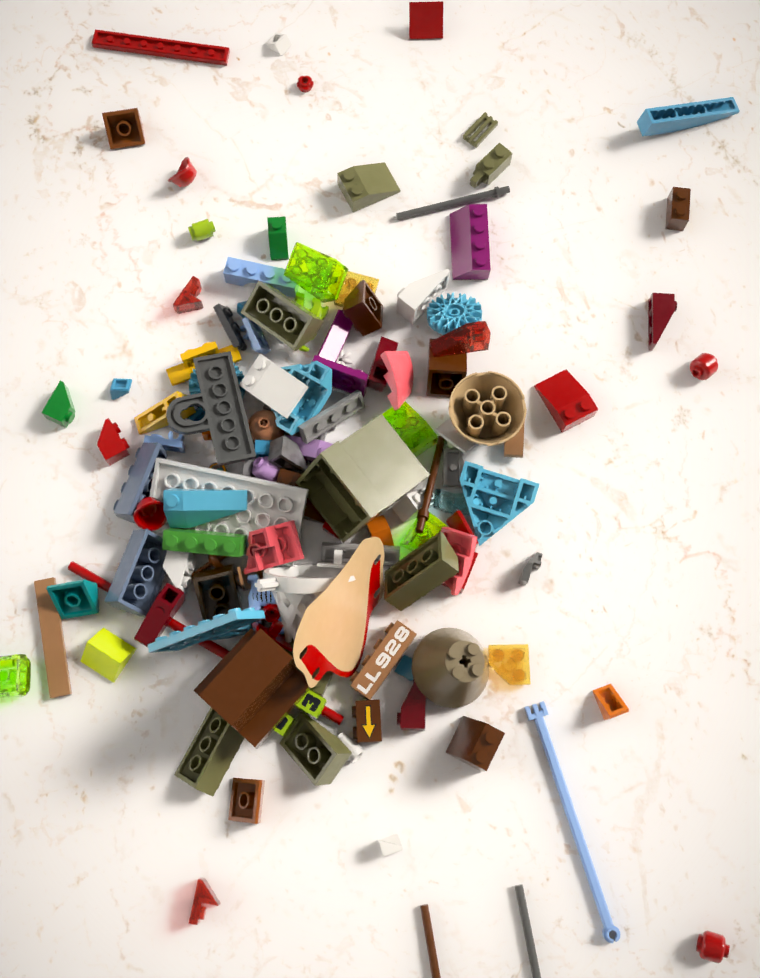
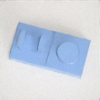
M247 317L242 319L244 325L240 326L241 331L247 330L243 339H250V345L255 352L262 354L270 352L271 349L261 327Z
M172 431L168 433L169 439H164L163 436L158 434L145 435L144 443L162 444L165 451L185 453L186 448L183 443L184 436L179 434L177 439H173L174 433Z

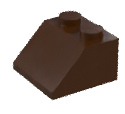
M362 280L344 299L343 313L346 318L352 321L355 330L359 331L364 337L382 328L383 305L366 281Z

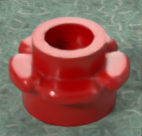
M300 76L297 87L301 92H309L314 85L310 76Z
M269 603L264 606L263 610L266 621L273 622L274 619L278 620L281 617L277 604Z

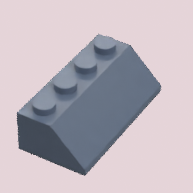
M143 443L141 448L137 449L136 461L134 465L130 466L128 471L129 478L127 482L123 483L121 497L114 504V514L118 518L135 523L133 514L138 502L150 496L156 458L167 459L168 455L162 444Z
M148 529L133 530L104 600L105 603L119 610L146 617L158 595L166 574L163 564L167 550H162L163 538Z

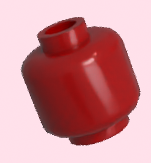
M701 353L690 363L692 375L699 380H707L718 370L717 358L709 353Z
M704 931L703 934H699L696 951L699 952L702 959L719 964L722 962L723 957L728 958L730 945L726 944V939L723 935L711 931Z

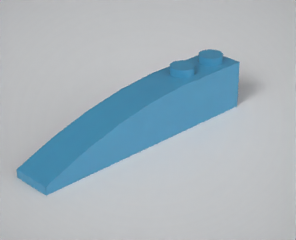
M734 97L647 108L637 120V125L644 137L698 127L738 114L740 110Z

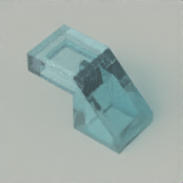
M435 489L433 508L451 514L461 510L463 515L470 516L463 493L453 494L443 489Z

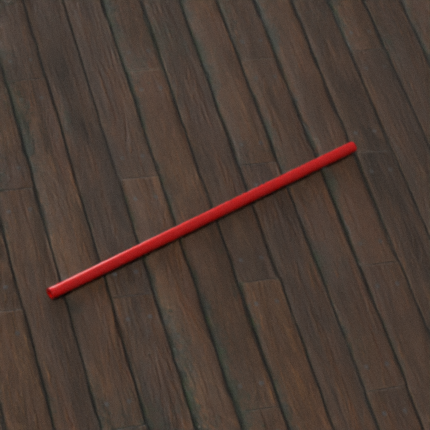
M74 561L69 564V571L85 580L97 583L98 587L102 590L109 591L111 586L109 581ZM172 619L167 627L174 631L182 632L186 626ZM212 640L198 643V645L221 658H224L229 650ZM327 706L324 707L320 714L339 726L344 719V716Z

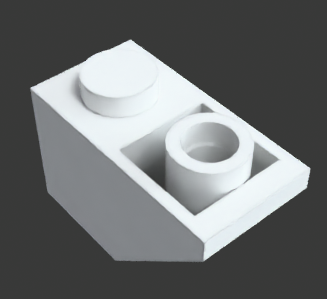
M426 487L405 495L393 507L403 523L417 517L418 510L421 509ZM432 493L429 508L438 503L434 493Z
M167 550L163 568L174 586L186 595L187 590L191 586L192 572L196 568V557L189 552Z

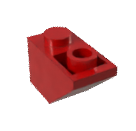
M107 418L105 419L97 446L106 462L111 466L130 455L127 450L130 446L125 438H120L118 433L121 430L117 423H112Z

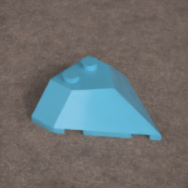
M312 361L311 364L306 365L297 364L281 367L309 387L288 418H285L271 408L276 417L277 427L290 435L299 432V425L319 414L332 393V369L318 361Z
M465 461L459 480L479 546L534 503L539 483L523 478L520 480L483 469L484 466Z

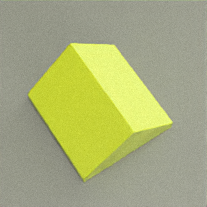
M102 628L87 641L80 662L114 683L136 651V648L107 629Z

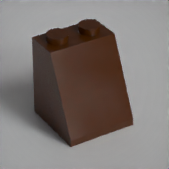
M430 338L426 396L450 398L455 386L467 375V341Z
M463 716L445 753L481 772H485L488 770L505 733L485 722Z

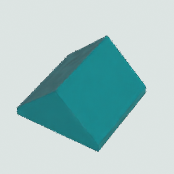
M84 579L51 585L46 588L62 620L99 613L97 583Z

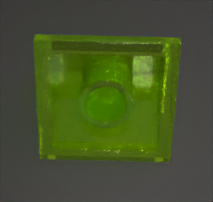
M430 512L428 521L425 522L423 533L418 534L415 532L418 521L416 519L399 544L412 552L439 533L442 527L448 526Z

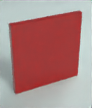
M444 1L409 2V39L443 38Z
M274 619L270 629L258 622L252 623L255 634L261 628L282 648L292 652L293 649L290 643L285 641V636L279 634L284 626L282 622Z

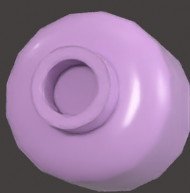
M268 456L256 458L253 462L252 474L258 479L277 481L280 468L270 463Z

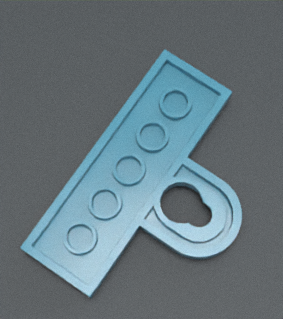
M241 608L230 609L228 614L215 615L211 621L210 619L198 622L197 626L184 627L182 632L174 631L169 633V637L155 638V642L147 645L149 653L179 651L206 640H222L245 635L251 628L253 629L252 623L265 619L264 610H255V608H247L242 611Z

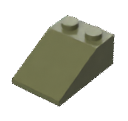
M385 162L352 166L337 173L338 186L353 213L401 191Z
M304 712L298 714L280 741V745L315 786L331 784L352 754L338 737Z

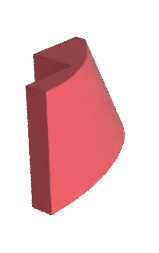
M384 351L380 356L388 372L383 376L392 391L387 397L393 409L397 411L412 393L414 378L412 361L408 351Z
M294 520L249 532V546L246 552L248 560L247 567L244 568V574L304 559Z
M442 527L441 532L445 535L458 557L459 572L443 582L451 590L450 593L455 596L460 592L469 572L477 536L453 528Z

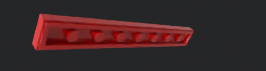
M96 29L91 43L93 48L227 66L230 54L229 47Z

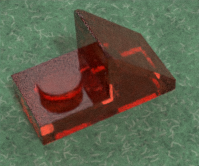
M192 276L173 303L174 310L178 314L204 308L202 301L196 298L202 288L200 280L195 276Z
M200 877L197 881L189 924L198 925L200 920H204L207 909L204 903L216 906L221 904L211 886L203 877Z

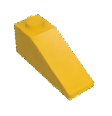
M176 391L134 417L138 433L142 435L169 426L166 417L169 404L176 398L187 395ZM194 406L183 410L180 414L181 418L186 419L196 413Z

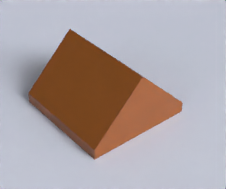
M138 107L102 113L110 149L145 144L143 123Z
M233 778L228 820L253 824L261 823L265 780Z

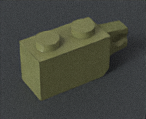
M499 142L476 164L473 172L474 176L470 179V185L473 188H476L482 182L490 185L510 165L513 153Z

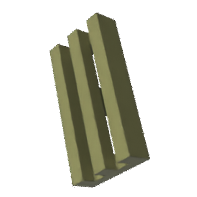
M486 112L463 135V139L475 148L498 126V121H494L491 116L488 117ZM488 124H491L476 141H473Z

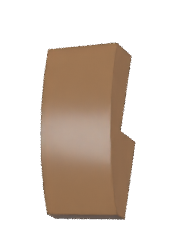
M524 423L513 438L504 442V457L523 458Z

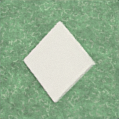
M450 418L435 429L436 433L448 441L446 446L450 449L456 447L465 454L475 445V443L468 441L457 432Z
M334 550V563L318 562L317 567L344 568L347 563H342L343 550Z

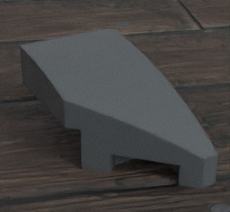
M537 552L532 556L523 569L518 584L526 585L532 568L537 570L540 568L542 553Z

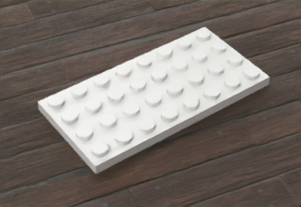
M156 458L149 497H154L163 502V490L171 488L247 490V510L195 527L182 529L247 535V552L249 532L294 520L300 539L309 489ZM168 521L158 530L151 532L163 538V530L170 528ZM295 561L285 563L282 565L293 567L295 565Z

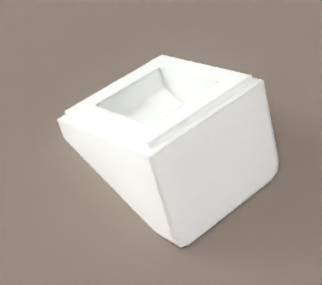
M277 32L265 43L267 47L279 55H283L292 45L287 34Z

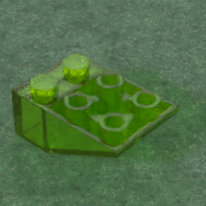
M296 242L283 275L317 299H320L321 302L326 303L337 301L348 268L335 258Z
M406 401L397 411L391 407L382 413L415 457H418L437 444V434Z

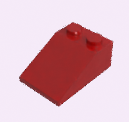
M567 369L534 385L562 433L594 417L598 411V407L590 394Z

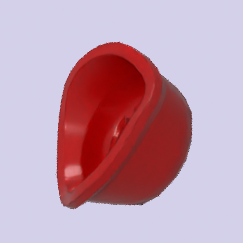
M188 157L182 160L178 171L167 180L168 182L183 188L194 181L197 171Z
M146 497L140 500L133 514L134 522L140 528L150 531L161 528L167 521L163 502L154 497Z

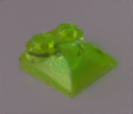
M25 654L0 656V698L23 697L27 695L30 690L31 662Z

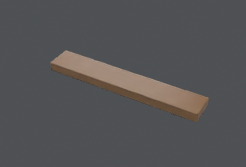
M51 577L34 581L50 698L72 695L62 621L46 589L47 586L56 585V578Z

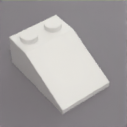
M445 269L409 283L406 288H401L397 294L396 312L414 325L426 312L429 303H432V300L436 301V297H439L448 287L450 270Z
M259 354L239 386L285 418L290 416L309 388L262 354Z

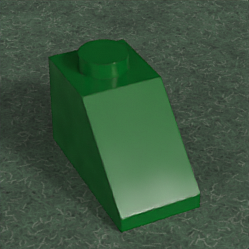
M267 217L271 260L289 259L286 217Z
M60 380L41 413L46 419L67 428L68 424L73 422L76 411L68 387Z

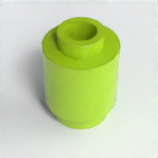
M208 219L192 223V226L188 227L193 241L214 236L213 232H216L213 221L209 222Z

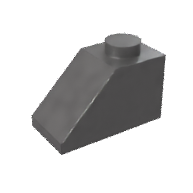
M284 435L270 441L268 455L270 463L278 468L300 474L305 472L308 466L297 443Z

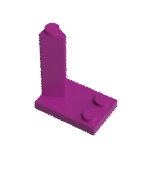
M339 309L318 355H315L312 361H318L332 369V387L350 394L359 390L364 398L368 374L362 370H355L336 363L353 326L352 321L345 317L343 310Z

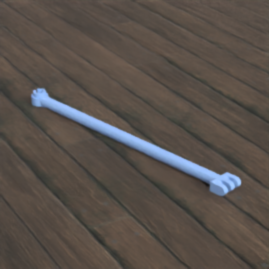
M544 701L539 702L541 711H539L537 704H532L534 713H531L529 706H526L524 709L528 721L533 719L535 721L604 927L602 936L609 943L617 942L620 939V931L614 926L543 717L549 715ZM612 930L616 933L614 939L609 937V932Z

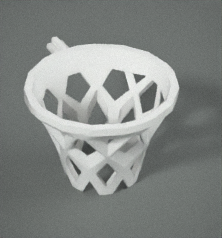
M303 564L294 565L293 567L287 565L276 566L263 570V579H258L255 587H257L258 592H272L281 615L282 624L284 625L283 630L286 642H291L292 638L295 640L296 632L300 625L297 615L302 620L307 607L325 591L343 568L317 567V565ZM350 576L348 582L356 580L355 577ZM314 593L316 597L312 599L308 594Z

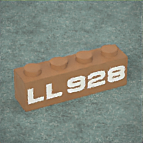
M398 620L395 624L392 622L385 630L387 633L383 640L379 639L373 647L375 652L372 656H366L362 662L364 666L360 672L356 671L349 680L352 682L350 687L367 700L372 699L417 635Z

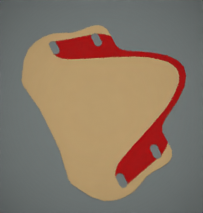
M370 537L360 543L340 573L304 612L293 644V658L296 667L304 673L310 688L315 687L327 671H332L341 677L347 678L352 676L360 665L365 648L370 615L384 593V547L378 537ZM380 554L379 561L374 565L375 559ZM350 576L355 577L356 580L348 582ZM380 588L379 594L374 598L375 592ZM305 647H307V652L300 659V653L304 650ZM319 667L318 674L312 679L313 673Z

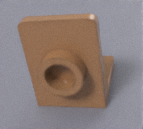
M240 566L237 567L238 573L235 574L237 586L241 585L243 591L251 589V584L247 582V577L251 573L244 574V570L242 571ZM262 570L252 572L257 573L259 575V579H263Z

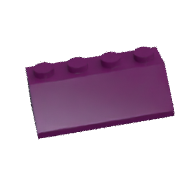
M469 204L449 215L452 280H488L491 267L487 204Z

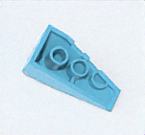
M172 488L163 490V509L169 527L191 528L247 510V490Z

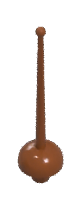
M208 554L209 562L194 571L191 578L195 572L203 571L211 565L215 568L224 566L221 560L227 556Z

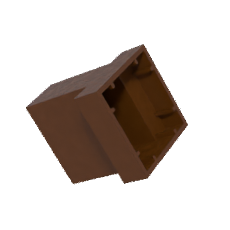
M251 628L193 691L258 749L311 688L308 686L305 676L297 670L293 657L261 628L256 634Z

